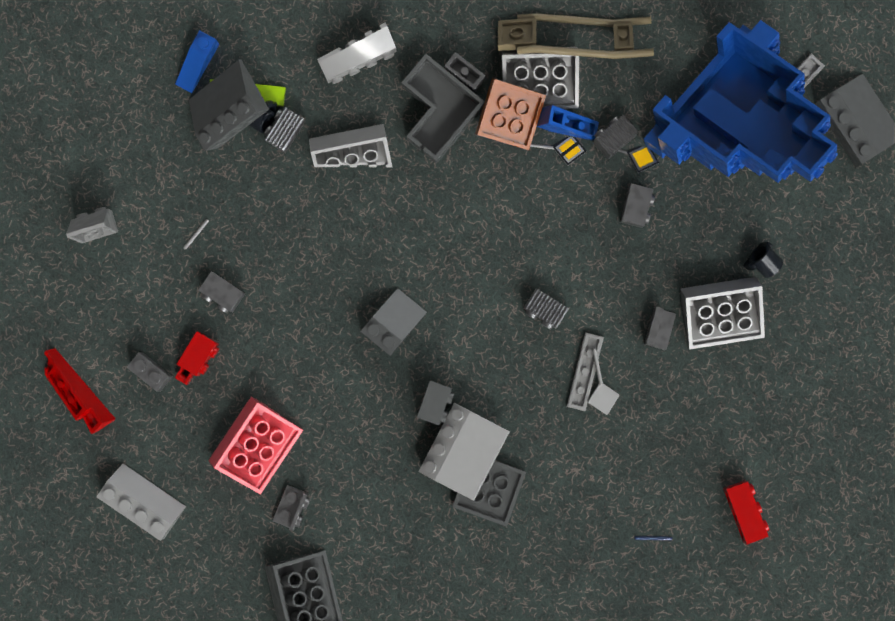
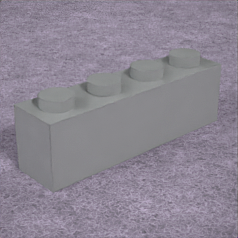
M386 22L379 25L380 30L376 32L370 30L365 33L362 40L354 39L345 45V49L337 48L317 59L328 83L336 84L342 81V77L345 75H356L360 72L361 68L365 66L367 68L373 67L377 64L378 60L382 58L388 60L394 56L397 50Z
M384 124L309 139L314 167H340V165H349L350 167L368 165L369 167H377V165L384 164L386 167H392Z

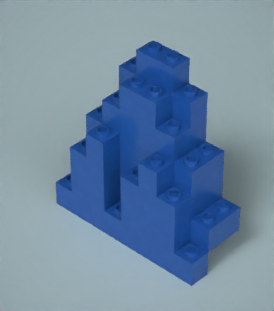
M761 20L752 30L744 25L739 29L729 22L716 36L718 54L680 98L672 105V100L665 95L653 108L656 125L644 138L645 145L662 158L668 156L678 165L692 156L709 170L715 167L727 177L732 173L735 174L739 168L743 169L746 166L759 176L765 173L777 183L782 178L785 180L794 171L811 182L814 178L821 176L824 171L823 167L828 162H833L838 154L836 153L837 144L823 135L831 126V116L803 97L805 93V74L778 56L780 53L779 32Z

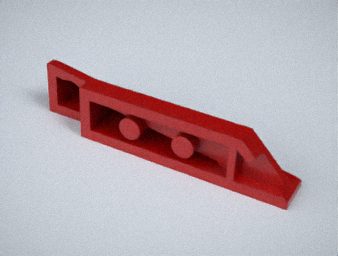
M56 348L44 352V355L48 358L45 376L75 420L83 418L90 433L94 434L116 419Z

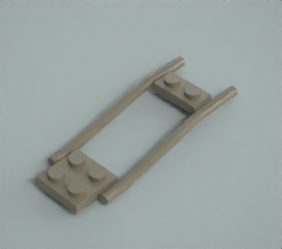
M540 13L517 15V19L498 21V51L517 50V54L544 53L608 59L654 56V48L634 50L632 25L651 24V16L603 19ZM537 21L613 27L615 51L537 45Z

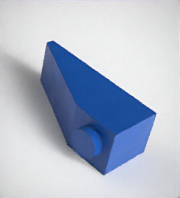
M199 30L190 46L175 85L193 93L220 45L215 38Z
M550 105L542 107L537 127L554 133L594 141L596 138L594 135L597 133L599 122Z

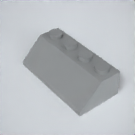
M122 464L96 496L160 541L165 539L186 508L185 505L125 464Z

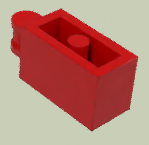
M196 331L177 362V365L181 368L175 379L188 385L194 375H204L209 368L208 361L210 358H215L219 351V348H217L219 343ZM185 370L190 372L188 377L183 374Z

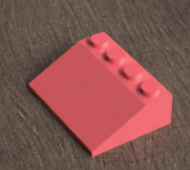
M251 396L208 461L216 470L261 495L303 430Z

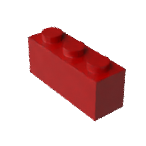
M744 480L723 488L743 543L748 545L769 537L767 533L769 531L766 520H762L760 514L762 513V508L753 496L755 494L753 485Z

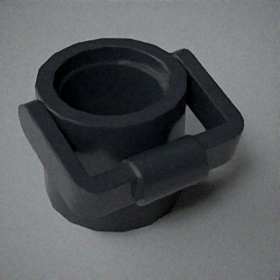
M265 101L269 110L249 126L260 133H264L275 120L277 102Z
M762 242L751 253L743 266L747 270L757 269L765 278H769L778 273L783 266V260L771 248L773 245L770 242Z

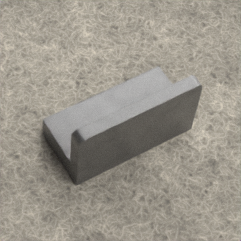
M654 307L644 344L666 350L676 314L665 311L660 307Z

